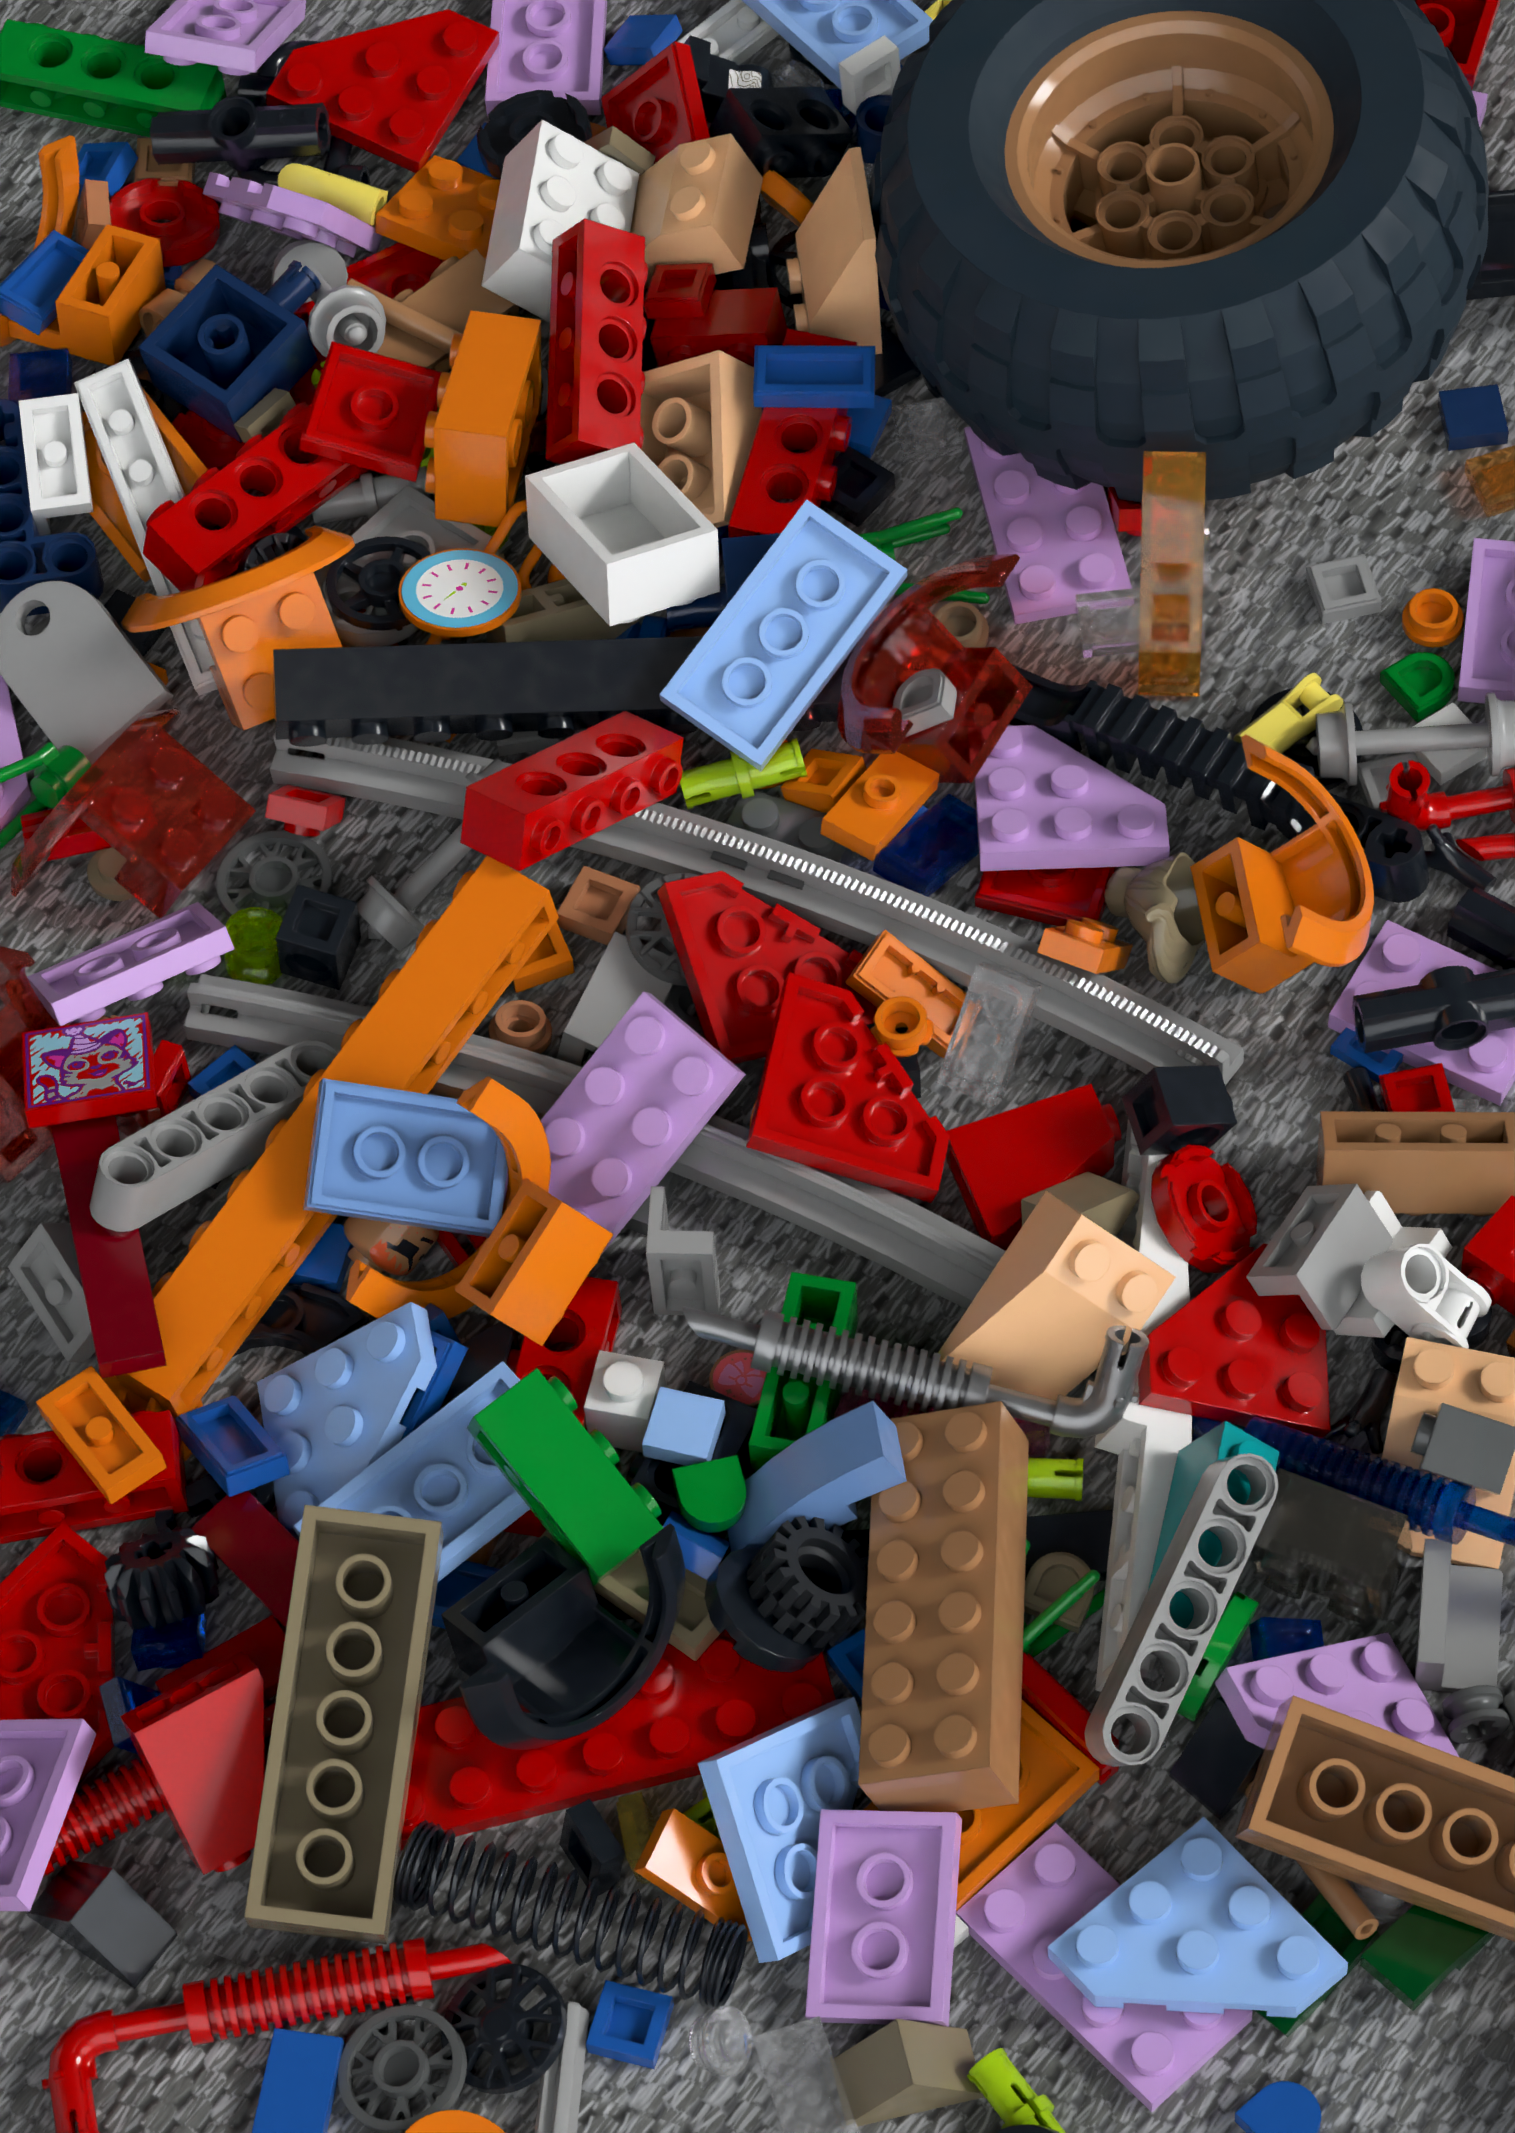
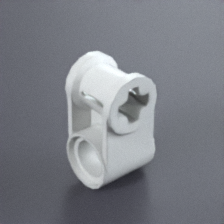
M1415 1244L1370 1257L1361 1273V1287L1368 1302L1411 1338L1468 1349L1467 1337L1476 1319L1486 1315L1492 1303L1490 1295L1482 1286L1468 1279L1447 1261L1436 1248L1429 1244Z

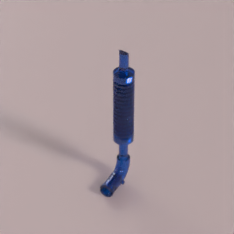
M1192 1416V1441L1203 1436L1222 1422ZM1253 1417L1245 1429H1241L1279 1451L1275 1471L1279 1487H1286L1288 1490L1298 1491L1300 1494L1310 1495L1312 1498L1322 1499L1327 1503H1335L1336 1506L1347 1507L1348 1510L1359 1511L1360 1514L1366 1516L1372 1515L1375 1519H1384L1385 1522L1390 1524L1396 1523L1399 1527H1409L1410 1530L1422 1532V1534L1427 1536L1434 1535L1436 1539L1457 1545L1462 1541L1467 1531L1515 1547V1518L1476 1506L1475 1487L1457 1481L1450 1482L1448 1478H1438L1437 1475L1425 1473V1471L1420 1469L1413 1470L1411 1466L1400 1465L1399 1462L1391 1460L1388 1462L1386 1458L1376 1457L1371 1453H1363L1362 1450L1351 1449L1349 1446L1339 1445L1334 1441H1326L1325 1438L1314 1437L1313 1434L1302 1433L1300 1430L1290 1429L1285 1425H1277L1276 1422L1260 1417Z

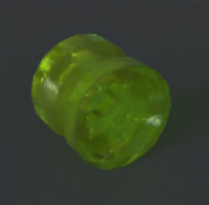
M263 907L245 908L233 914L225 924L235 948L225 953V967L229 976L234 980L268 985L282 976L276 935L283 919L274 911Z

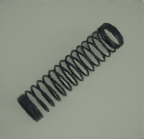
M427 1820L417 1824L411 1832L400 1857L394 1880L393 1895L398 1906L402 1904L405 1908L409 1907L415 1911L427 1904L428 1910L434 1918L448 1910L450 1920L455 1925L466 1920L469 1916L470 1925L475 1931L481 1930L490 1924L492 1934L499 1938L510 1930L514 1943L519 1945L531 1937L532 1945L538 1952L548 1948L552 1943L553 1952L558 1959L568 1955L573 1950L574 1959L579 1966L589 1962L594 1957L595 1966L600 1973L608 1970L615 1963L616 1973L621 1980L632 1975L636 1970L637 1980L642 1987L653 1982L657 1977L658 1987L663 1994L672 1990L678 1983L679 1994L684 2001L693 1997L699 1990L701 2005H707L709 2009L714 2007L716 2011L721 2009L729 1999L738 1978L747 1945L748 1930L744 1923L739 1925L737 1921L733 1923L731 1919L725 1922L723 1916L717 1919L707 1943L701 1974L695 1985L686 1994L684 1987L685 1971L693 1956L703 1927L704 1914L702 1910L696 1912L692 1919L685 1939L679 1969L672 1981L665 1987L663 1981L664 1964L673 1947L683 1916L681 1903L673 1908L667 1922L658 1963L648 1978L644 1980L642 1975L643 1957L651 1943L661 1914L662 1900L660 1896L652 1901L647 1912L639 1939L637 1956L628 1970L623 1973L621 1968L622 1951L632 1932L640 1908L642 1896L639 1889L631 1894L626 1905L618 1932L615 1951L608 1962L602 1966L600 1961L601 1944L611 1926L619 1902L621 1888L618 1882L610 1887L604 1901L597 1925L594 1945L584 1959H581L579 1954L580 1938L589 1922L599 1892L600 1881L597 1875L592 1877L585 1889L576 1918L573 1938L565 1950L560 1952L558 1947L559 1932L567 1918L576 1894L579 1881L577 1869L572 1870L568 1874L559 1896L552 1932L542 1945H539L537 1939L538 1925L546 1912L558 1877L556 1862L548 1866L543 1876L534 1905L531 1926L523 1937L519 1939L516 1931L517 1919L525 1906L534 1883L538 1865L535 1855L526 1861L522 1869L513 1898L510 1920L501 1931H497L495 1924L496 1913L508 1891L516 1866L517 1854L514 1848L506 1853L501 1863L492 1892L490 1912L482 1923L478 1925L475 1921V1907L485 1890L493 1869L497 1849L494 1842L489 1843L485 1847L480 1857L471 1886L469 1906L457 1918L454 1913V1901L466 1880L472 1864L476 1846L473 1835L467 1837L460 1848L451 1876L448 1900L439 1911H436L433 1905V1896L448 1867L455 1843V1833L452 1828L444 1833L440 1824L435 1825L433 1821L429 1823ZM447 1841H448V1844H447V1848H446V1852H445L443 1861H442L441 1866H440V1869H439V1871H438V1873H437V1870H438V1867H439V1864H440V1860H441L442 1853H443L444 1848H445V1845H446V1843H447ZM467 1849H468V1853H467V1856H466V1860H465L463 1869H462V1871H461L460 1877H459V1879H458V1876H459V1873H460V1869H461V1865H462V1862H463V1860H464L466 1851H467ZM487 1858H488L487 1865H486V1869H485V1871H484L482 1880H481V1882H480L481 1875H482V1871H483V1868H484V1866H485L486 1860H487ZM507 1867H508L507 1874H506L505 1880H504L503 1885H502V1881H503V1878H504L506 1869H507ZM527 1876H528V1879H527V1882H526V1885H525V1888H524V1891H523V1887H524L526 1878H527Z

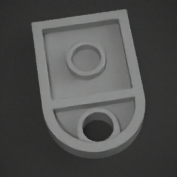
M406 485L351 535L355 544L375 537L405 538L420 544L431 554L461 548L483 551L492 537L469 523L435 519V501L409 485ZM393 551L368 554L352 563L364 567L374 560L390 559ZM405 554L402 565L407 571L419 560ZM332 563L315 572L316 580L341 644L349 647L390 646L408 638L420 629L411 623L404 626L401 631L396 629L376 631L362 629L347 623L337 616L328 600L326 577ZM343 572L339 577L336 588L340 599L345 602L360 591L359 583ZM398 603L399 612L402 611L400 603ZM374 606L364 608L366 611L363 613L376 616L388 615L384 608Z
M47 581L32 585L17 594L0 614V674L57 750L63 745H70L83 753L92 765L173 697L172 693L102 603L77 585L63 581ZM40 606L48 607L50 620L46 629L37 635H27L24 624L29 612Z

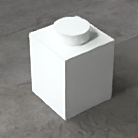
M599 1350L584 1405L588 1433L597 1429L613 1447L643 1452L642 1442L660 1386L667 1388L664 1362Z

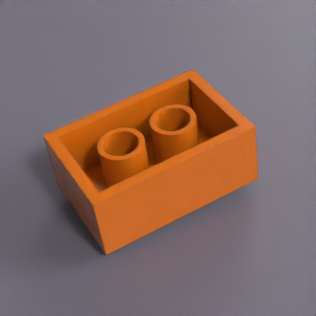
M470 310L464 333H454L449 356L451 373L442 372L439 379L437 391V407L439 412L430 411L427 417L424 443L425 447L434 448V457H430L428 462L425 490L426 493L435 494V519L498 527L514 504L531 447V438L529 437L533 426L538 422L541 414V320Z

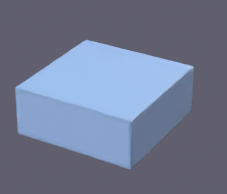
M660 1386L642 1442L643 1456L684 1466L711 1461L726 1414L724 1400Z

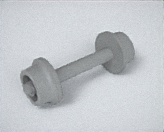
M299 240L289 243L280 250L274 260L271 286L288 269V265L293 260L301 262L302 267L299 269V272L306 265L318 277L321 283L320 289L305 301H313L315 303L309 315L308 332L311 342L321 355L327 357L332 341L377 353L384 341L386 316L383 305L369 290L361 286L347 285L348 272L346 264L336 249L312 240Z
M1494 692L1486 693L1485 723L1355 731L1352 702H1344L1342 708L1338 711L1316 714V737L1311 738L1306 748L1314 756L1317 755L1320 778H1342L1347 781L1348 786L1357 785V756L1487 748L1491 777L1499 776L1502 769L1515 766V700H1500L1495 696Z
M496 758L480 773L469 772L465 778L473 784L506 768V766ZM462 823L395 894L391 893L373 875L366 880L369 886L368 890L357 903L358 913L369 923L367 926L368 939L381 940L384 937L401 952L419 936L426 925L412 911L472 849L460 843Z

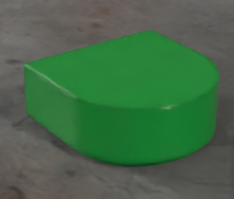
M1428 652L1413 653L1380 672V683L1417 723L1444 707L1452 698L1455 681L1454 671L1444 658Z
M737 1455L672 1469V1483L679 1509L684 1519L691 1526L704 1532H721L731 1528L741 1519L746 1506V1485Z

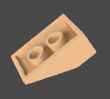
M731 133L679 144L639 176L630 233L645 237V262L648 266V276L644 289L649 287L656 265L712 263L715 275L744 269L763 177Z
M855 147L847 150L795 234L797 258L786 259L790 295L802 294L803 303L793 305L796 330L857 342V346H875L876 355L882 354L878 269L875 259L876 237L861 147Z
M717 350L645 371V387L641 396L640 426L644 432L641 450L716 528L729 525L762 415V407H754L753 402L754 367Z
M1045 1191L938 1353L941 1354L940 1361L945 1362L947 1356L954 1357L953 1364L959 1365L960 1359L966 1360V1367L970 1369L973 1362L993 1367L990 1384L1057 1401L1058 1395L1066 1396L1099 1367L1108 1328L1119 1325L1126 1326L1123 1337L1124 1346L1129 1342L1132 1328L1139 1331L1142 1329L1176 1277L1048 1191Z
M1407 1337L1394 1393L1365 1546L1423 1558L1425 1539L1452 1541L1451 1564L1499 1569L1515 1493V1451L1500 1495L1420 1470L1419 1466L1423 1456L1410 1451L1422 1414L1426 1412L1436 1416L1441 1403L1515 1427V1358Z

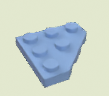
M413 1302L401 1306L257 1382L264 1429L287 1455L290 1475L273 1481L278 1520L298 1541L300 1538L297 1536L293 1525L303 1518L304 1505L319 1506L400 1442L407 1427L399 1424L416 1388L425 1391L437 1368L427 1310Z
M855 1697L834 1700L698 1763L759 1963L779 1961L811 1945L821 1809L852 1810L857 1790L860 1788L858 1778L861 1716Z
M1205 1817L1201 1818L1048 1946V1958L1095 2007L1124 2008V2003L1166 2005V2011L1224 2014V2009L1267 2011V2016L1296 2018L1347 1974L1348 1962Z

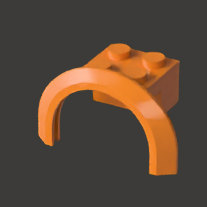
M69 135L43 146L38 153L42 175L43 200L40 225L33 250L53 230L71 239L79 198V164L74 136ZM106 224L55 301L57 317L38 336L0 313V347L20 339L109 366L119 363L142 327L138 316L140 309L166 289L160 239Z
M315 525L305 529L306 535L310 537L307 541L249 570L175 594L155 596L145 593L136 597L121 622L122 627L128 632L138 633L197 619L215 664L209 668L229 719L233 725L243 731L275 718L273 649L342 647L314 572L348 553L355 546L352 536Z
M1245 734L1241 737L1248 769L1284 788L1306 809L1317 823L1271 853L1236 837L1190 866L1212 972L1261 994L1266 993L1314 962L1327 967H1341L1357 959L1366 947L1369 938L1374 905V889L1369 864L1362 845L1346 815L1330 793L1302 766L1270 746Z
M487 1076L463 1091L456 1103L485 1121L494 1130L504 1148L508 1166V1184L502 1217L489 1238L487 1237L484 1243L466 1261L453 1270L428 1280L401 1281L389 1278L356 1259L349 1270L346 1300L375 1318H380L409 1302H413L422 1308L432 1303L443 1310L448 1319L476 1305L499 1321L543 1346L554 1327L562 1319L566 1308L585 1278L597 1264L601 1253L613 1234L548 1193L551 1175L550 1149L539 1117L520 1096Z

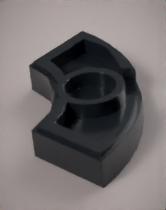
M303 1283L301 1286L286 1285L234 1356L251 1348L280 1346L300 1351L308 1356L369 1324L370 1321L357 1307L329 1290Z

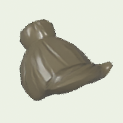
M1183 852L1153 862L1143 870L1135 866L1117 869L1109 878L1104 892V901L1111 914H1114L1116 917L1129 918L1132 927L1147 944L1149 971L1158 981L1177 984L1187 975L1196 952L1206 941L1190 868L1195 862L1187 853Z

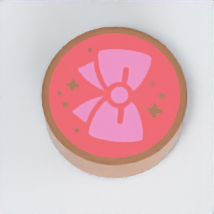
M731 1351L720 1357L713 1365L709 1377L710 1389L758 1409L767 1372L750 1368L754 1351Z

